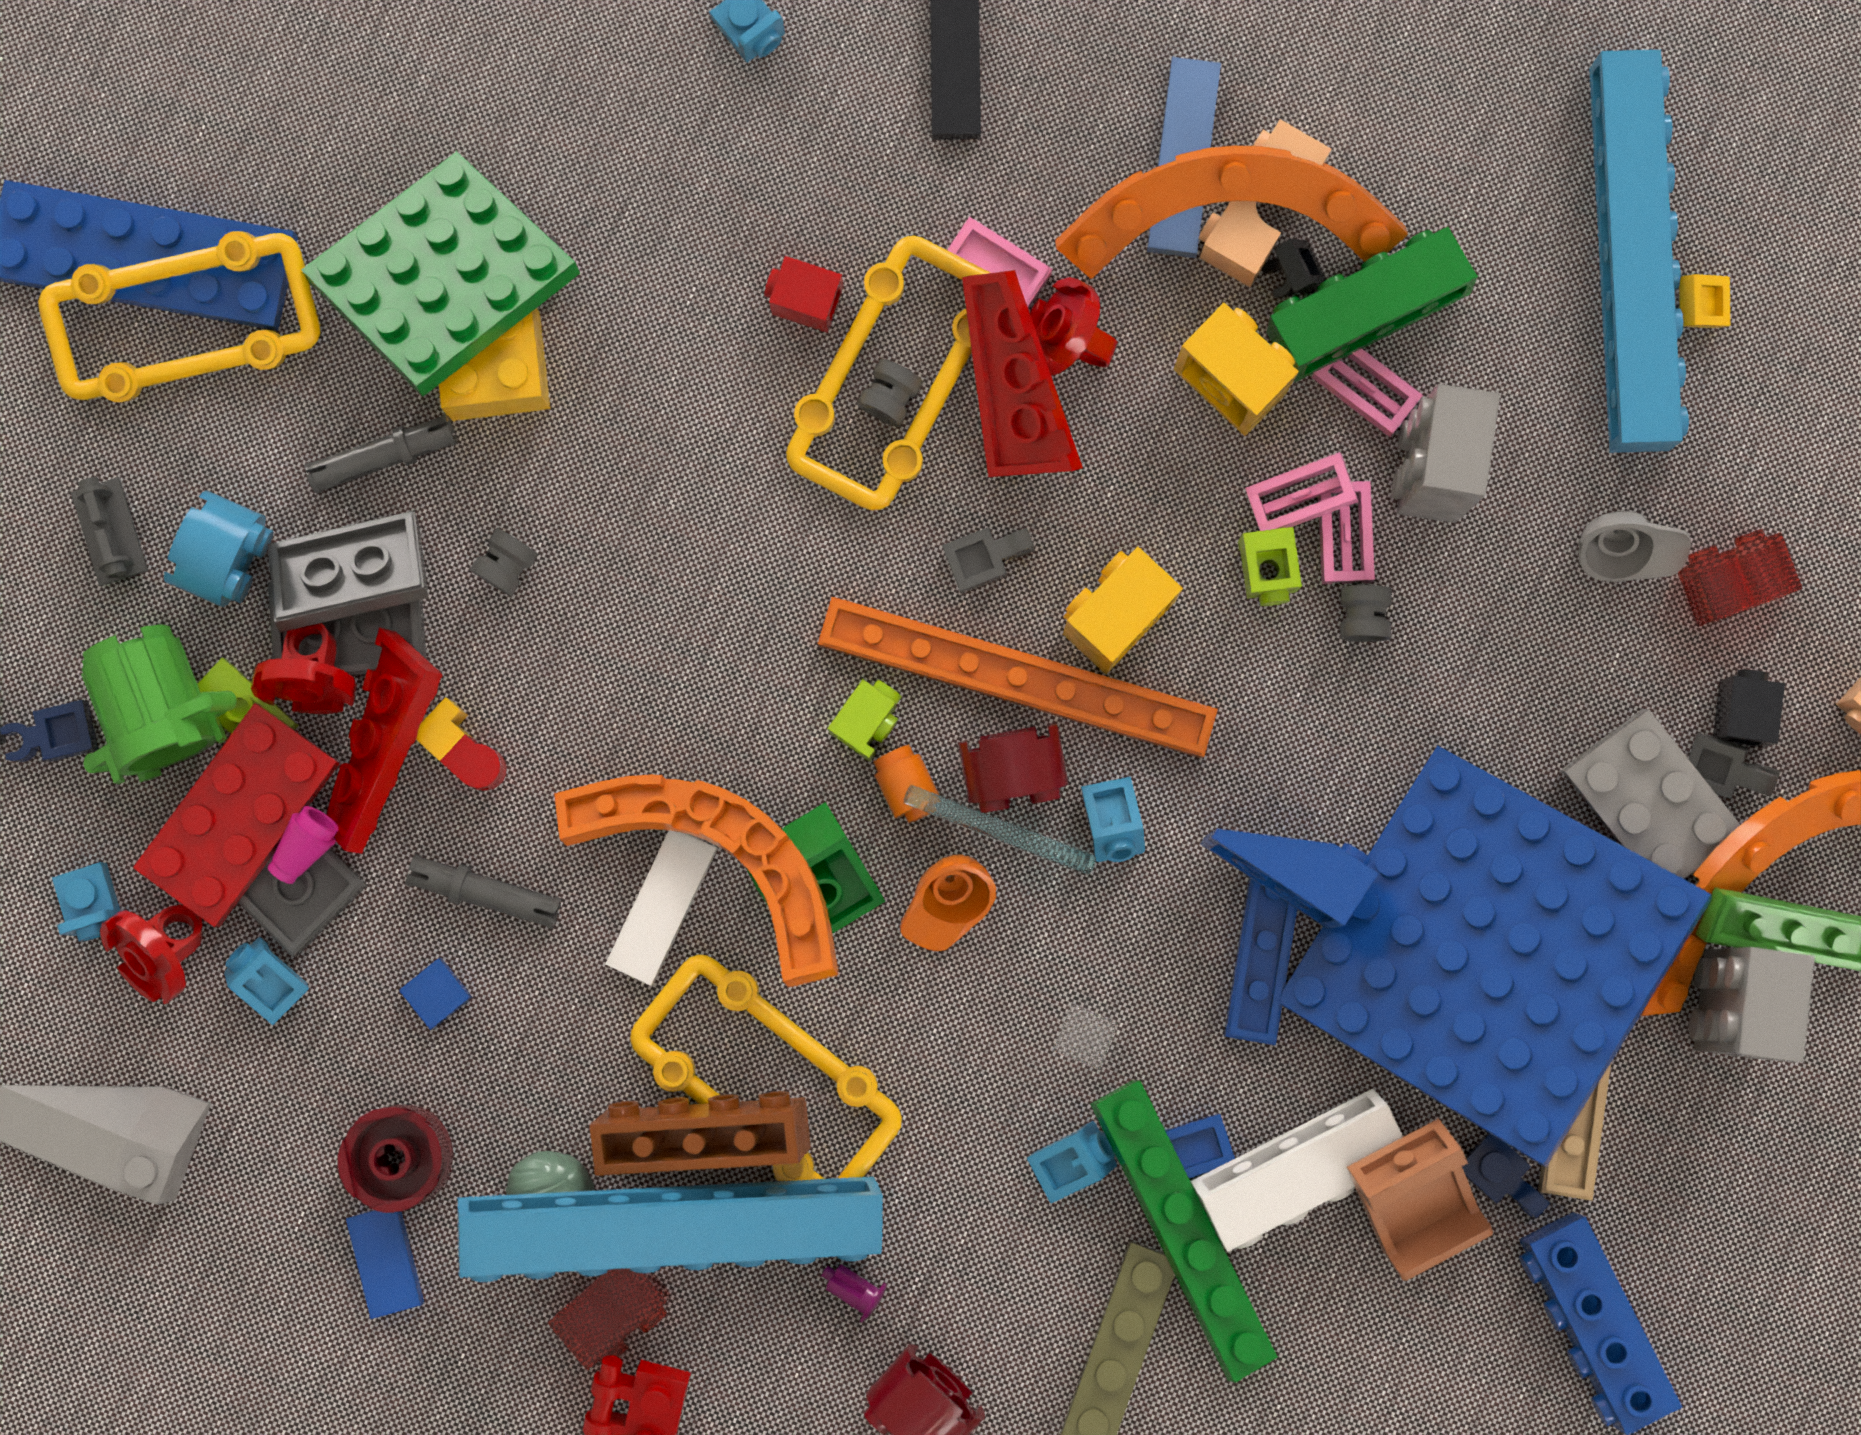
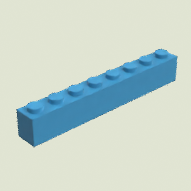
M1661 49L1601 51L1590 66L1589 73L1609 453L1670 451L1683 441V436L1687 435L1689 427L1688 410L1685 406H1681L1680 387L1684 386L1686 379V364L1683 357H1678L1677 339L1681 337L1683 332V314L1680 308H1675L1674 291L1679 287L1681 271L1679 261L1673 260L1672 241H1675L1677 236L1678 219L1676 212L1670 211L1669 193H1672L1675 185V168L1673 163H1667L1666 145L1670 144L1672 138V119L1670 115H1665L1664 97L1667 96L1669 91L1670 74L1668 67H1662Z
M874 1176L457 1197L459 1278L470 1277L471 1280L476 1282H492L500 1279L502 1275L523 1274L530 1279H546L555 1275V1272L577 1271V1273L584 1276H599L607 1273L608 1269L630 1268L631 1271L637 1273H652L658 1271L661 1266L682 1265L689 1270H704L712 1267L713 1263L734 1262L741 1267H756L764 1264L766 1260L783 1259L793 1264H809L819 1257H837L844 1261H860L865 1259L867 1255L882 1254L883 1194Z

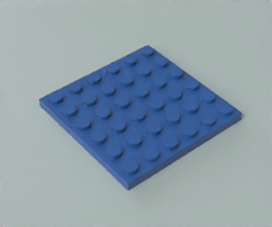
M1437 745L1368 854L1371 861L1367 866L1378 872L1375 880L1345 926L1331 929L1322 927L1282 990L1280 1004L1290 1012L1546 1168L1708 907L1712 896L1703 889Z

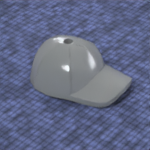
M1616 511L1606 513L1593 519L1584 528L1579 541V563L1584 572L1592 578L1608 582L1673 576L1683 568L1687 561L1691 548V539L1686 531L1651 524L1642 514L1637 512Z

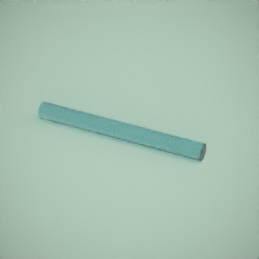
M912 784L906 791L904 797V804L1082 873L1090 874L1094 868L1096 857L1092 854L989 814L980 813L979 810Z

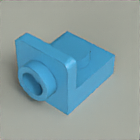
M724 0L709 12L712 21L746 63L757 55L760 58L769 55L779 46L782 41L781 37L785 35L783 18L777 10L771 11L763 0Z
M1131 777L1081 786L1082 798L1093 841L1095 860L1097 862L1107 860L1123 862L1137 854L1144 853V828Z
M99 862L52 877L64 918V923L57 925L59 934L77 936L79 942L101 937L100 928L102 923L121 911L107 863Z
M258 937L251 945L248 943L240 945L225 963L227 969L224 975L227 987L271 1025H274L309 990L307 982L273 954L269 949L268 943L261 937Z
M1094 1121L1083 1125L1076 1132L1033 1152L1027 1157L1050 1204L1102 1180L1117 1166L1114 1159L1115 1153L1105 1133L1099 1131Z

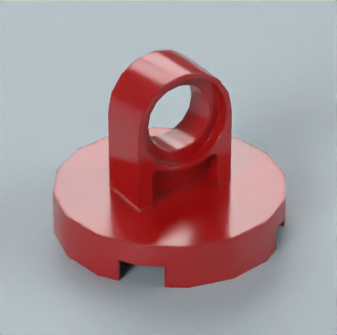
M1073 277L1058 280L1052 285L1058 291L1052 295L1048 302L1039 298L1030 311L1051 376L1062 373L1074 364L1077 359L1094 366L1109 367L1118 342L1115 338L1096 327L1100 315V298L1097 292L1091 286Z
M318 623L288 630L284 639L282 657L258 663L253 670L250 689L255 697L269 705L274 706L275 697L292 701L291 711L321 715L343 712L344 703L352 707L357 684L354 677L344 670L334 667L337 651L336 640L324 624ZM315 633L322 635V644L317 652L312 655H300L299 646L306 636Z
M184 905L169 906L148 921H145L135 913L123 910L102 923L100 936L106 952L115 947L124 961L116 967L123 978L149 1001L156 1002L162 997L163 1004H168L185 989L186 980L180 962L195 952L200 946L202 940V919ZM174 922H183L192 927L193 933L185 939L176 940L168 937L164 929Z

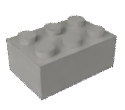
M1437 384L1427 398H1421L1418 409H1412L1409 420H1403L1400 429L1398 449L1405 450L1406 452L1402 469L1395 470L1391 488V498L1398 499L1396 514L1456 523L1486 496L1501 393Z
M1641 709L1561 769L1618 844L1682 879L1697 870L1713 850L1740 826L1739 822L1649 709Z
M1755 947L1705 949L1704 958L1699 959L1694 976L1695 986L1700 988L1698 1009H1693L1689 1021V1036L1695 1040L1694 1050L1752 1059L1804 1063L1815 956Z

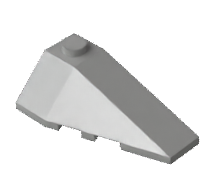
M1 1085L0 1142L110 1189L155 1205H160L176 1200L211 1103L164 1086Z

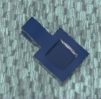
M1487 1132L1465 1156L1467 1164L1462 1166L1466 1178L1494 1204H1497L1505 1195H1508L1526 1214L1536 1219L1550 1205L1536 1189L1521 1178L1530 1169L1531 1165L1508 1144Z

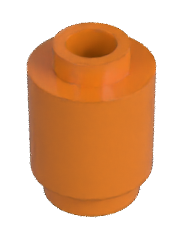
M910 744L895 749L873 762L878 771L874 777L895 819L905 816L910 824L936 811L932 802L939 799L940 794L921 755H914Z

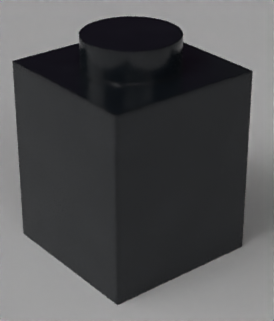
M1746 669L1738 670L1737 676L1719 681L1713 737L1738 745L1758 748L1778 744L1785 683L1768 681L1769 673Z

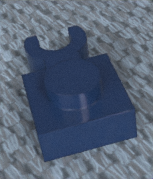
M85 700L33 711L36 726L30 727L20 723H8L0 728L2 735L15 736L20 734L23 738V745L18 751L5 754L6 760L26 762L32 759L40 749L43 761L47 762L98 750L89 702Z

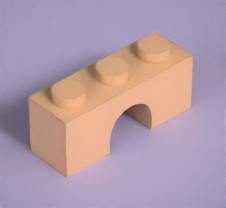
M1281 119L1271 134L1263 129L1253 145L1291 151L1292 156L1307 159L1320 165L1326 162L1331 152V148ZM1230 201L1221 216L1213 212L1203 227L1198 239L1205 242L1199 258L1251 287L1273 248L1276 246L1281 232L1269 226L1260 218L1255 201Z

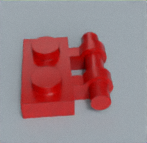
M613 1355L603 1357L600 1370L593 1375L591 1393L594 1396L592 1409L585 1414L582 1430L584 1434L678 1435L691 1372L641 1359L636 1376L621 1373L623 1361L619 1357ZM623 1399L630 1401L627 1415L613 1411L615 1400Z

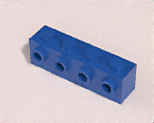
M1572 1212L1520 1238L1519 1241L1525 1251L1524 1254L1519 1256L1520 1262L1532 1283L1540 1282L1549 1298L1548 1301L1543 1303L1546 1314L1558 1332L1563 1329L1565 1330L1573 1348L1567 1350L1569 1359L1582 1379L1589 1377L1597 1393L1596 1396L1591 1398V1401L1604 1425L1607 1427L1613 1424L1616 1429L1625 1435H1630L1683 1408L1586 1217Z

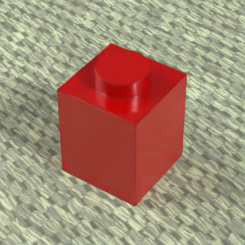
M785 256L781 269L773 268L771 270L765 287L764 296L770 298L769 305L772 315L828 333L844 289L842 274Z

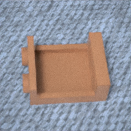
M1439 1118L1347 1166L1380 1247L1400 1278L1404 1281L1415 1277L1493 1234L1490 1223L1477 1206L1462 1166L1467 1164L1463 1150Z

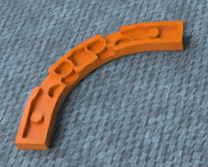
M1232 145L1205 148L1175 156V161L1158 166L1144 174L1142 171H1139L1129 176L1094 202L1055 240L1056 249L1092 279L1128 244L1158 222L1194 207L1228 201L1269 203L1304 214L1329 229L1364 262L1381 252H1390L1408 235L1406 226L1369 191L1351 177L1328 164L1323 163V165L1307 159L1292 156L1291 151L1283 149Z
M1861 770L1836 773L1813 780L1809 783L1808 791L1789 801L1778 797L1754 813L1722 841L1694 872L1693 875L1699 881L1696 886L1711 895L1714 887L1742 893L1761 872L1795 846L1829 830L1861 825ZM1703 915L1641 1013V1016L1681 1011L1682 1005L1688 996V989L1695 969L1707 942L1696 935Z
M654 774L625 776L554 793L559 839L566 846L622 832L656 829L690 834L724 849L749 870L766 899L775 929L782 980L788 988L839 975L828 911L815 875L804 856L786 833L767 814L746 799L704 781L696 780L695 782L678 779H665L662 775Z

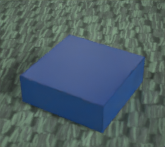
M442 958L435 960L399 990L430 1030H434L473 998Z

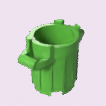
M168 625L140 627L144 638L131 639L122 643H118L116 635L93 645L82 653L84 660L82 661L83 673L81 675L107 741L105 746L85 756L84 768L87 772H110L115 784L125 782L123 776L137 775L139 781L144 782L161 776L160 769L187 760L213 746L216 741L221 744L227 740L219 716L235 708L237 703L235 694L232 691L200 692L179 637L173 636Z

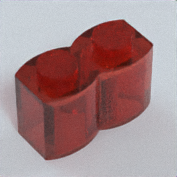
M1759 529L1735 538V549L1719 553L1717 545H1714L1688 556L1690 564L1683 567L1678 572V576L1698 627L1772 602L1803 589L1781 532L1766 537L1764 530Z

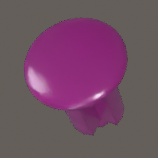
M842 1264L837 1270L827 1266L822 1271L821 1277L829 1281L826 1290L862 1313L860 1323L865 1322L872 1315L887 1287V1284L884 1282L880 1288H877Z

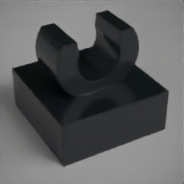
M1290 238L1274 247L1273 249L1278 259L1269 260L1262 267L1264 274H1273L1282 269L1286 275L1283 286L1272 291L1275 297H1289L1294 293L1312 294L1326 280L1308 240Z

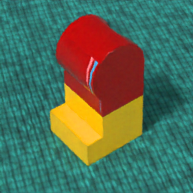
M445 697L422 721L416 740L466 785L481 791L495 789L506 777L507 766L505 759L491 747L479 744L459 726L468 714L455 702Z

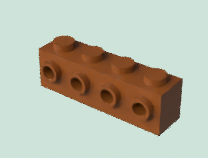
M772 1091L760 1094L758 1096L759 1100L739 1101V1095L725 1094L709 1098L708 1104L689 1105V1099L683 1097L664 1099L658 1102V1107L639 1108L638 1101L612 1103L608 1105V1110L589 1125L595 1176L798 1164L811 1148L806 1097L790 1098L788 1091Z

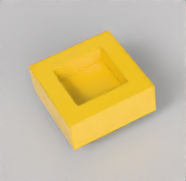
M1700 274L1680 276L1679 307L1683 314V327L1722 328L1730 326V276Z

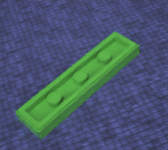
M1714 887L1711 895L1712 900L1706 908L1696 931V935L1708 943L1734 948L1755 947L1815 956L1814 963L1861 971V916Z

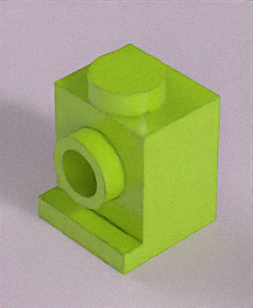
M1287 527L1243 533L1238 540V548L1241 553L1247 599L1259 597L1260 606H1273L1290 602L1289 593H1297L1302 587L1294 528ZM1263 563L1274 565L1277 570L1276 578L1265 579L1262 577L1259 570L1260 565Z
M862 679L827 729L832 736L871 762L876 752L870 745L874 739L882 744L895 727L899 719L892 714L896 710V705L902 696L879 679H877L873 686Z

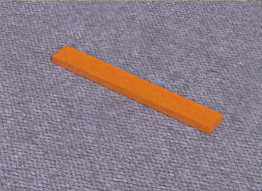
M833 596L818 641L819 647L1202 759L1205 756L1218 711L1216 708Z

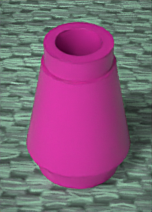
M305 806L300 813H293L272 857V861L268 865L270 873L284 883L293 884L298 877L336 843L334 836L338 831L337 824L325 813L310 806Z

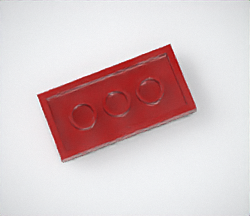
M254 703L133 866V869L210 925L220 927L275 853L292 814L300 813L305 806H309L341 762L262 705Z

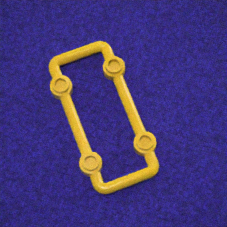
M232 231L225 234L220 239L218 246L113 270L100 264H85L73 273L72 279L48 285L40 294L38 307L58 382L63 392L76 400H90L104 396L113 402H127L135 399L141 393L143 387L250 364L259 370L274 369L284 362L287 355L304 352L312 348L318 342L320 336V323L309 281L301 271L305 265L297 242L291 236L283 233L254 237L248 232ZM277 253L282 255L301 329L300 332L281 336L273 330H257L245 339L243 345L136 368L127 362L111 363L101 370L99 377L79 380L59 307L60 302L78 298L87 304H103L112 299L117 289L223 265L232 271L245 272L255 268L263 256Z
M915 235L906 236L898 240L885 263L875 264L867 271L864 278L867 297L816 393L804 396L796 404L794 418L798 427L786 450L787 462L790 468L797 474L872 511L881 510L889 506L902 483L915 479L921 472L923 458L920 449L972 352L966 309L959 312L953 321L952 331L955 342L904 439L892 442L883 453L882 461L886 473L877 490L873 491L807 457L806 452L814 437L828 433L833 427L835 413L832 403L883 307L898 302L904 292L902 271L910 256L914 255L961 280L964 276L990 273L952 252Z
M698 954L689 957L650 1003L631 1030L630 1042L632 1048L654 1068L655 1082L666 1091L677 1092L682 1090L698 1104H708L709 1098L720 1095L695 1075V1064L688 1054L677 1050L666 1052L650 1039L652 1033L695 979L702 975L717 987L719 1001L725 1008L731 1011L746 1010L834 1080L837 1083L838 1095L845 1104L852 1107L865 1105L882 1119L878 1127L838 1176V1178L864 1177L896 1137L902 1123L899 1108L878 1090V1082L874 1073L864 1066L855 1065L849 1067L761 997L756 979L748 972H730L708 955ZM809 1152L806 1153L798 1164L773 1165V1173L777 1181L824 1179L814 1171V1160Z

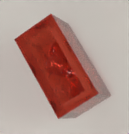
M630 1268L608 1269L607 1273L595 1280L549 1320L547 1324L588 1371L598 1361L602 1363L603 1357L607 1355L621 1356L629 1348L623 1339L637 1327L646 1334L668 1314L662 1305L672 1295L653 1272L637 1273L631 1271Z

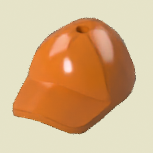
M953 854L940 859L928 868L916 886L915 896L900 924L902 936L928 950H947L990 911L996 899L994 880L987 869L972 857Z

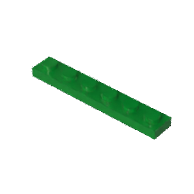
M1132 1080L1092 1102L1090 1105L1227 1380L1236 1383L1278 1358L1141 1081Z

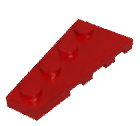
M1015 270L962 277L988 477L1068 472L1082 469L1074 440Z
M379 627L374 644L382 647L376 670L367 669L362 686L363 690L370 692L363 718L361 720L353 718L348 736L352 752L350 763L340 764L326 813L338 826V831L334 836L336 842L344 851L359 854L363 853L370 835L377 827L378 817L390 791L396 785L401 766L410 747L416 741L419 726L430 702L437 694L438 684L443 676L400 634Z

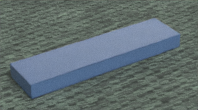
M1172 57L1158 166L1175 161V156L1179 154L1211 148L1221 63ZM1203 205L1177 213L1152 226L1149 231L1147 252L1196 258Z

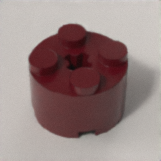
M1058 724L1048 725L1049 735L1037 736L1035 726L981 736L978 741L979 747L973 749L969 748L968 740L958 742L968 802L978 803L980 813L1010 808V798L1029 795L1031 804L1060 799L1059 788L1069 785Z
M406 1104L375 1109L362 1115L353 1124L342 1141L337 1157L338 1172L343 1186L353 1198L378 1212H400L426 1202L436 1195L447 1183L453 1165L452 1141L447 1129L432 1111ZM395 1149L399 1152L403 1151L405 1155V1161L399 1165L396 1163L389 1164L387 1154L393 1153Z
M909 1344L866 1391L869 1407L863 1414L871 1426L884 1435L888 1432L892 1435H970L986 1417L981 1404L973 1411L966 1401L973 1393L958 1375L931 1353L923 1360L916 1356L915 1353L919 1346Z

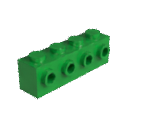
M1449 227L1434 234L1431 230H1425L1409 239L1404 249L1390 256L1387 252L1376 254L1361 265L1360 271L1346 278L1343 274L1332 276L1317 287L1316 293L1302 300L1298 296H1294L1281 302L1273 309V314L1269 317L1266 333L1272 343L1276 342L1283 346L1294 358L1295 364L1293 366L1299 371L1294 379L1296 383L1314 372L1471 295L1478 276Z

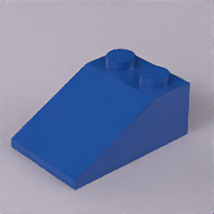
M1224 829L1212 831L1200 843V845L1326 929L1345 926L1378 875V872L1367 866L1371 861L1370 857L1348 843H1344L1342 847H1339L1333 843Z

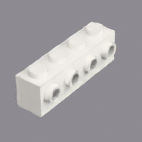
M1371 1089L1190 1182L1220 1242L1226 1251L1229 1252L1234 1248L1241 1249L1252 1246L1262 1238L1264 1233L1281 1224L1290 1225L1299 1222L1306 1217L1309 1210L1327 1201H1338L1349 1196L1354 1191L1355 1186L1347 1166L1395 1142L1403 1136L1388 1104L1374 1089Z

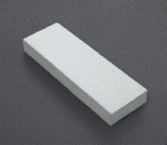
M668 831L605 963L606 965L650 986L654 985L717 852V847L686 833Z

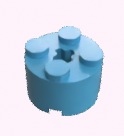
M205 490L199 497L207 501L201 511L191 507L178 529L167 560L176 563L174 575L164 571V581L221 607L227 606L230 601L241 604L247 596L253 581V576L246 574L254 555L260 558L265 555L268 550V544L272 541L274 531L266 528V518L264 515Z

